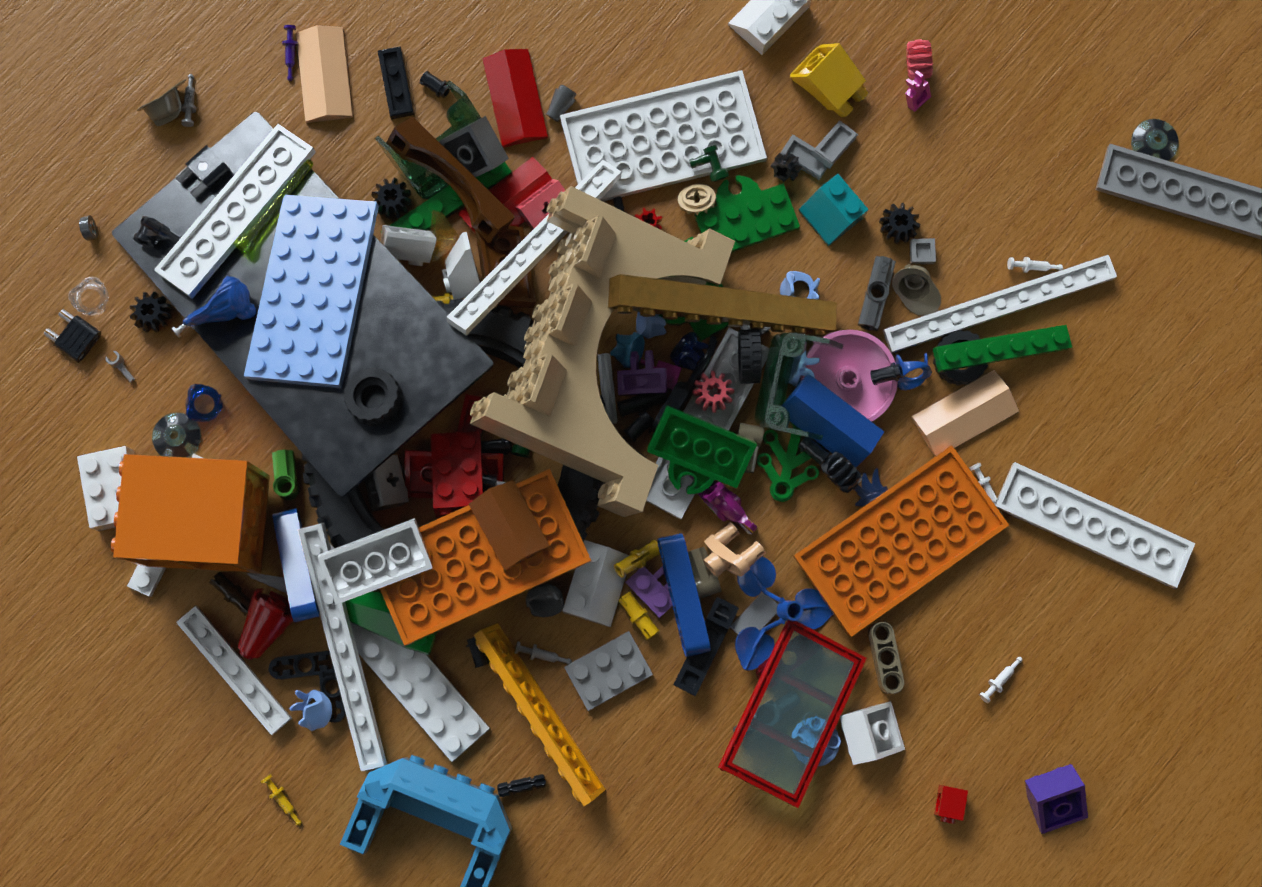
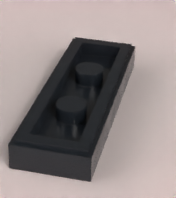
M401 46L378 50L391 120L414 115Z

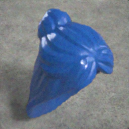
M226 276L209 302L189 314L183 320V325L196 326L209 322L229 321L236 317L241 320L250 319L256 314V308L254 304L250 303V292L247 286L236 277Z

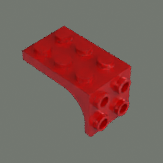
M480 431L431 434L433 509L436 519L468 506L469 503L483 494Z

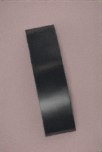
M719 597L716 598L705 619L711 651L686 657L673 686L696 696L739 607Z

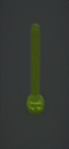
M307 159L249 232L237 237L233 243L237 249L246 255H250L255 248V239L279 210L284 196L290 195L312 168V160Z

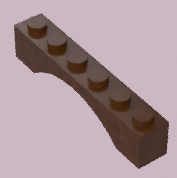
M413 116L393 129L386 144L403 160L427 168L448 183L464 203L472 227L488 243H491L508 229L515 216Z

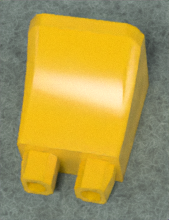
M840 43L822 44L816 47L790 74V78L814 96L827 110H834L840 117H847L853 111L852 106L847 101L850 97L855 102H860L868 95L863 85L866 81Z

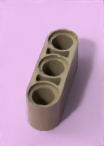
M879 622L872 625L868 631L879 688L884 693L896 694L903 689L904 678L895 634L890 624ZM878 627H883L887 632V636L883 641L879 640L875 635ZM883 651L889 652L892 656V661L889 665L883 664L880 660ZM890 675L895 677L897 685L893 690L888 689L885 684L886 678Z

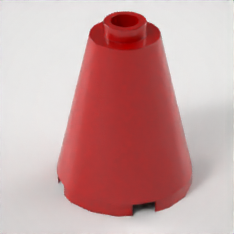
M256 588L253 593L238 643L240 654L249 660L260 658L293 622L288 599L273 591L269 595L262 593L264 588Z

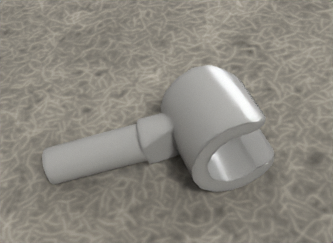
M113 351L117 355V359L114 362L106 356V362L113 368H118L130 383L135 380L126 369L123 356L117 351Z

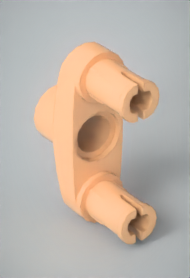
M731 522L715 535L712 534L704 540L711 554L703 562L715 577L721 575L725 570L737 576H743L750 570L751 565L766 554L764 548L757 541L740 555H736L729 550L726 545L736 536L740 535L739 531H737L738 529Z

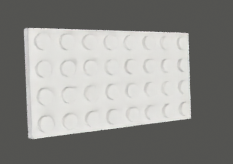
M742 70L560 115L577 185L602 160L621 171L622 177L600 199L601 201L708 176L713 172L710 163L699 165L692 169L689 159H695L704 155L703 149L713 145H717L718 150L716 152L721 167L727 170L767 160Z

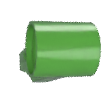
M277 450L272 452L274 492L284 500H293L300 491L299 484L297 483L294 451ZM290 482L292 485L290 491L282 493L281 487L285 483Z

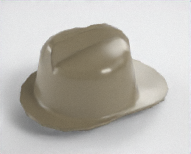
M186 79L176 84L159 98L141 106L137 111L144 110L156 126H162L178 117L182 106L177 89L185 83Z
M908 264L894 275L892 286L904 305L911 312L926 316L938 310L941 305V295L932 281L929 272L924 267Z

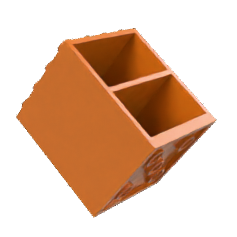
M124 454L123 461L119 465V475L122 476L121 486L117 488L116 499L119 502L118 512L114 515L116 535L111 541V552L114 553V558L143 567L261 573L270 481L269 474L250 462L242 460Z

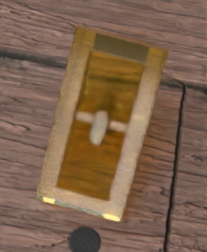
M433 210L430 231L436 237V244L431 260L436 261L453 248L460 236L442 212Z

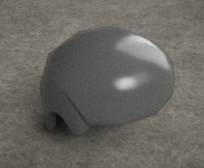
M543 583L528 591L526 606L530 608L533 616H554L559 614L564 608L562 592L555 585Z

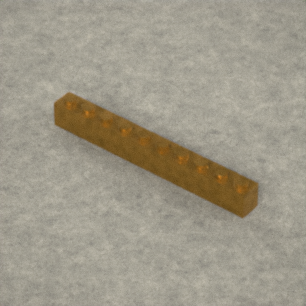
M624 274L609 278L608 308L617 309L619 314H632L633 311L640 312V316L654 317L655 314H661L663 319L685 317L687 322H699L702 319L707 320V324L711 325L728 322L729 327H743L744 324L750 325V329L762 330L764 327H769L772 332H785V329L791 330V334L796 335L811 332L813 337H824L826 333L836 331L837 302Z

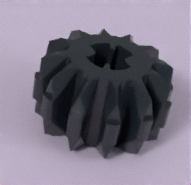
M395 177L391 183L384 178L383 182L385 185L376 184L378 191H374L371 194L375 199L373 202H377L379 205V215L385 213L386 218L390 219L392 213H394L396 218H400L399 211L407 213L408 209L405 205H412V200L408 198L412 195L411 190L406 189L407 185L405 182L398 184V180ZM389 196H391L392 198L396 197V200H394V201H393L392 199L388 200V197H389Z
M901 203L898 209L895 204H892L890 210L885 209L883 211L884 217L880 218L879 223L884 225L881 227L880 232H888L886 240L894 237L895 244H898L900 239L907 243L909 237L914 238L917 235L915 230L920 228V223L916 222L919 214H911L914 209L913 207H909L906 210L905 204ZM899 221H902V222H903V224L900 225V226H897V225H896V222H897V223H898Z
M143 292V299L135 297L137 305H130V309L134 313L129 316L132 320H136L134 325L137 328L143 327V331L148 333L151 328L153 331L158 332L159 325L167 327L164 320L172 318V315L167 313L172 309L170 304H166L167 298L164 296L159 297L157 292H152L151 295ZM150 309L154 311L152 315L147 313Z
M839 452L829 455L821 464V469L826 476L844 493H849L852 489L854 490L862 481L861 473Z

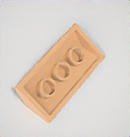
M317 25L297 32L296 38L298 42L297 48L305 122L313 123L353 118L343 27Z
M993 370L913 415L911 418L934 457H936L950 446L955 448L1019 412L1009 387Z

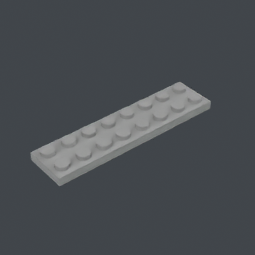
M1113 144L1108 145L1096 186L1097 191L1262 240V188Z

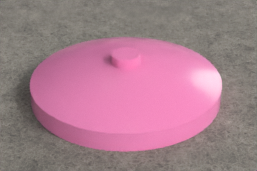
M858 330L836 331L818 340L806 354L807 358L820 359V362L815 365L805 366L813 371L815 379L871 422L881 416L892 403L898 381L892 380L874 385L871 380V370L891 366V363H895L889 349L875 336ZM800 376V382L805 376Z

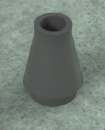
M560 85L558 89H555L546 115L558 122L560 115L564 114L576 101L574 98L577 94L568 87Z

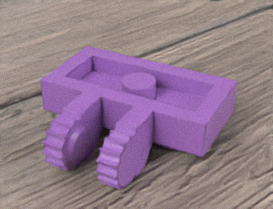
M652 350L645 352L646 369H639V355L637 351H633L630 355L631 370L617 371L619 396L668 393L667 369L654 368Z
M663 566L654 575L645 567H642L625 583L660 618L672 607L667 584L663 586L657 580L661 575L665 574Z

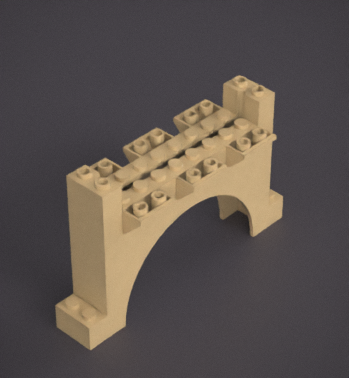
M570 186L566 191H561L556 199L552 198L547 207V212L549 213L547 222L570 232L568 238L562 239L559 243L557 261H554L549 269V274L551 275L548 282L550 284L548 290L551 291L549 299L536 306L532 318L535 319L532 327L528 328L524 336V340L527 341L524 347L525 353L523 358L526 359L524 366L511 373L507 385L510 386L507 395L504 394L502 396L493 392L487 398L483 397L473 404L470 415L473 417L470 424L605 482L599 489L598 498L600 499L597 506L626 517L643 512L658 465L636 452L621 437L611 423L600 398L596 376L597 349L606 321L614 310L608 308L609 278L624 274L705 285L706 281L720 285L735 241L712 229H708L702 234H698L692 240L684 242Z

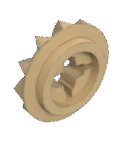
M703 184L690 185L684 188L678 196L680 209L686 210L687 214L695 212L697 216L701 211L707 213L708 208H714V202L716 201L714 190ZM696 196L700 199L699 203H695Z

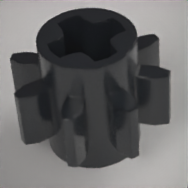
M790 151L784 156L778 153L774 158L775 161L770 166L774 169V177L783 182L788 178L794 181L798 176L797 173L802 169V166L799 165V157L791 154Z

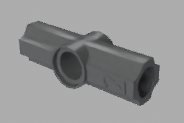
M885 256L875 257L857 325L862 329L878 331L896 263L891 258ZM871 290H880L882 293V297H873V295L871 294Z

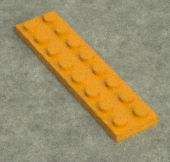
M497 623L474 634L478 649L486 654L490 660L491 669L496 674H499L504 682L503 687L505 691L513 696L517 702L518 711L521 715L526 716L531 724V731L544 744L547 756L555 761L559 767L558 772L560 776L570 784L574 798L581 802L583 806L592 802L606 790L520 656L514 654L515 649L500 625Z

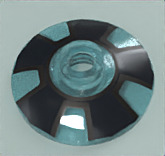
M1149 119L1143 121L1135 128L1131 137V146L1133 151L1169 161L1178 150L1179 139L1175 129L1169 123L1160 119ZM1154 136H1158L1161 142H1156Z
M170 413L156 423L152 433V442L154 448L161 456L188 458L196 452L200 445L201 430L198 423L189 415ZM177 431L178 437L171 439V433Z

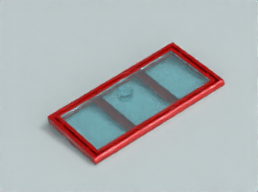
M786 621L718 768L795 808H799L867 658L797 621Z

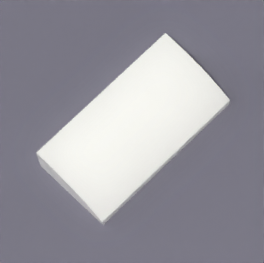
M415 518L321 553L317 557L336 605L433 568Z

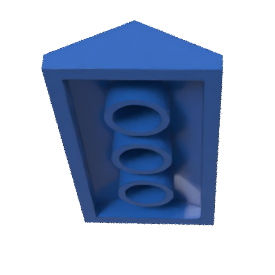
M809 373L806 374L778 410L781 415L810 437H813L815 441L831 453H841L854 467H857L871 454L884 433L881 428Z

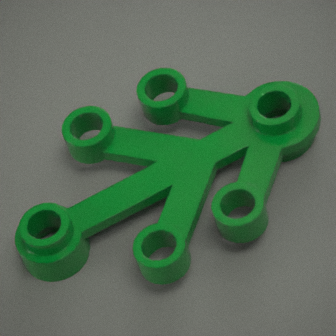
M792 422L790 424L793 428L786 453L777 440L778 435L775 431L767 430L763 435V442L771 447L783 467L781 475L779 476L772 466V458L769 454L762 453L757 458V465L765 470L772 482L770 494L778 502L790 500L794 494V488L806 481L815 480L819 475L818 468L810 465L805 468L804 473L790 479L794 468L812 459L805 452L796 456L802 430ZM773 434L774 441H767L766 435ZM816 442L819 446H821V447L825 450V448H824L821 444H819L818 442ZM767 457L769 463L767 465L761 464L760 458ZM808 469H813L816 474L814 477H809L807 475ZM784 486L786 493L779 494L777 488Z

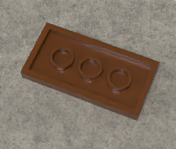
M509 226L503 234L491 243H488L475 230L482 279L484 280L525 238L523 227ZM531 270L497 305L534 308L536 299Z

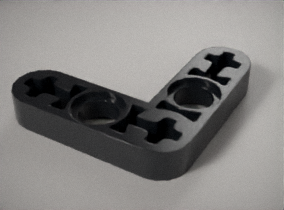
M330 651L277 657L269 664V673L275 679L284 680L319 675L321 692L328 698L341 696L340 689L334 694H330L326 690V684L329 680L334 679L337 681L333 664L332 669H329L328 665H320V671H316L317 660L315 656H319L318 661H324L328 659ZM303 658H308L312 662V668L308 672H302L299 669V662ZM291 659H294L293 668L296 674L292 675V669L284 670L281 676L279 672L275 671V667L279 666L280 661L282 665H292ZM342 697L341 701L335 700L336 707L341 708L342 711L337 714L336 719H334V715H331L329 720L331 723L341 722L346 717Z

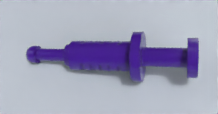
M284 25V29L287 30V40L282 41V45L285 46V65L288 67L287 79L292 81V67L295 65V46L298 45V42L293 40V30H296V26Z

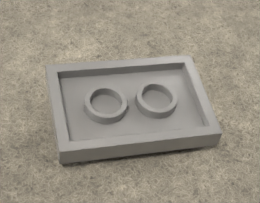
M629 631L564 667L588 711L653 675Z

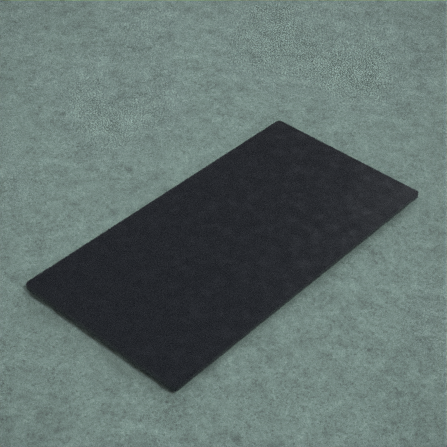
M253 112L210 148L230 168V171L210 189L206 188L197 197H193L190 191L201 180L194 173L188 176L182 183L178 182L175 178L112 231V235L184 318L205 306L221 286L226 276L236 277L247 286L250 292V303L254 304L256 308V314L253 317L245 320L236 317L229 321L209 322L192 327L339 496L345 497L493 367L494 363L468 334L466 336L447 323L446 317L449 314L373 235L342 388L249 380L244 377L283 196L294 195L339 199L338 196L306 164L193 299L154 270L175 245L166 239L155 240L154 247L150 248L133 240V237L141 227L140 220L142 216L158 220L168 226L171 232L179 237L186 233L273 130L271 125L258 112ZM370 367L375 369L381 368L385 372L388 371L398 382L403 396L402 407L397 412V416L393 417L387 424L384 423L381 426L373 425V427L367 424L363 425L355 419L347 410L343 398L345 397L344 389L347 387L348 380H351L353 375L359 373L360 370L370 369ZM377 385L366 388L361 397L363 405L367 408L379 407L385 400L384 389Z

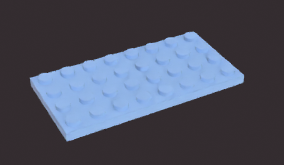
M294 195L283 196L244 372L246 379L342 388L379 208L377 202Z

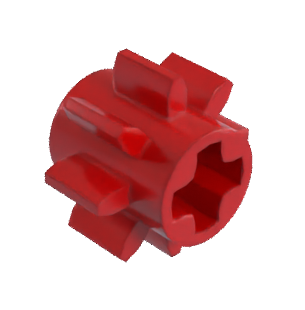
M643 208L641 215L635 214L634 217L644 222L652 220L650 225L662 230V227L657 223H660L663 217L656 216L655 208L652 211H646Z

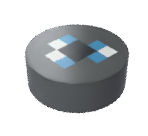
M90 215L81 217L79 227L83 238L87 241L97 239L98 230L93 217Z

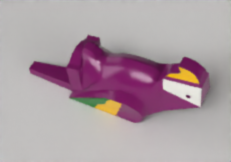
M713 481L709 488L698 493L702 500L723 522L726 520L733 521L748 534H753L758 529L740 506L741 499L721 482Z

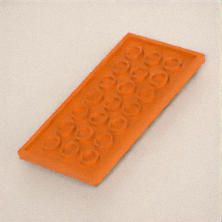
M950 446L796 553L793 557L848 636L852 637L1008 527L1009 524L954 447Z
M550 469L516 484L550 547L506 571L469 505L419 527L433 568L379 588L404 646L591 562V558Z

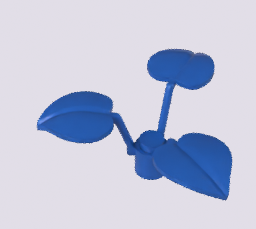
M763 556L751 565L750 570L743 576H737L738 584L741 590L750 597H756L763 592L766 596L778 601L777 615L780 619L763 627L761 631L756 627H747L738 634L735 642L736 653L742 668L746 671L758 668L760 664L770 657L774 648V639L770 635L765 634L766 631L780 624H785L786 620L797 621L814 630L821 627L833 615L815 589L808 588L799 591L795 596V601L785 600L769 592L766 588L774 584L776 570L774 565Z

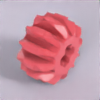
M919 39L910 41L907 44L906 64L908 77L911 80L915 79L916 71L922 73L925 79L930 78L932 75L933 56L931 43L928 40Z
M711 371L710 379L703 373L701 375L703 382L695 381V386L699 389L693 390V395L700 396L695 400V403L698 405L704 402L703 411H706L708 406H712V413H716L717 405L724 411L726 409L724 402L731 404L733 400L728 395L734 394V389L727 388L732 384V381L729 379L723 382L724 373H721L719 378H715V371ZM715 387L718 389L717 393H720V395L715 394L712 397L709 395L710 390H712Z

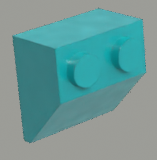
M837 174L821 186L798 211L824 242L830 246L864 219L869 209L842 177Z

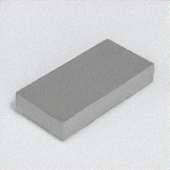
M839 120L813 150L811 155L830 169L852 144L858 134Z
M793 134L781 151L783 156L790 151L791 154L799 157L798 161L799 165L802 166V170L818 180L821 179L828 168L811 155L815 149L813 146Z
M762 592L730 628L737 635L747 627H756L760 631L777 613L778 604Z

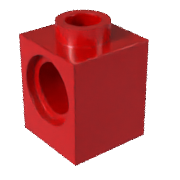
M939 785L934 815L941 816L940 821L955 824L956 820L963 821L968 790Z

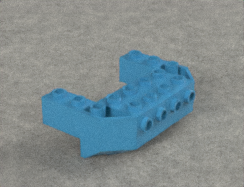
M411 755L410 758H401L368 773L357 795L359 799L340 845L361 854L368 852L385 809L394 807L472 839L471 844L476 846L460 887H489L512 830L498 794L494 793L495 788L481 783L480 787L471 784L472 779L462 774H457V777L447 774L449 769L434 764L433 768L424 764L425 759L415 755Z

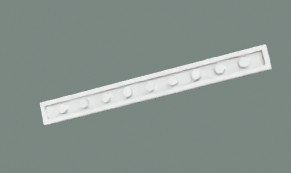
M602 160L575 188L600 200L617 183L622 174L620 170ZM547 215L446 317L447 323L467 336L568 231L547 222Z
M1109 255L884 329L883 334L890 352L894 353L948 335L951 332H957L958 330H963L1113 280L1117 275Z
M325 523L298 529L360 770L365 771L383 767L387 764L347 607L345 602L335 604L317 558L319 554L331 550Z

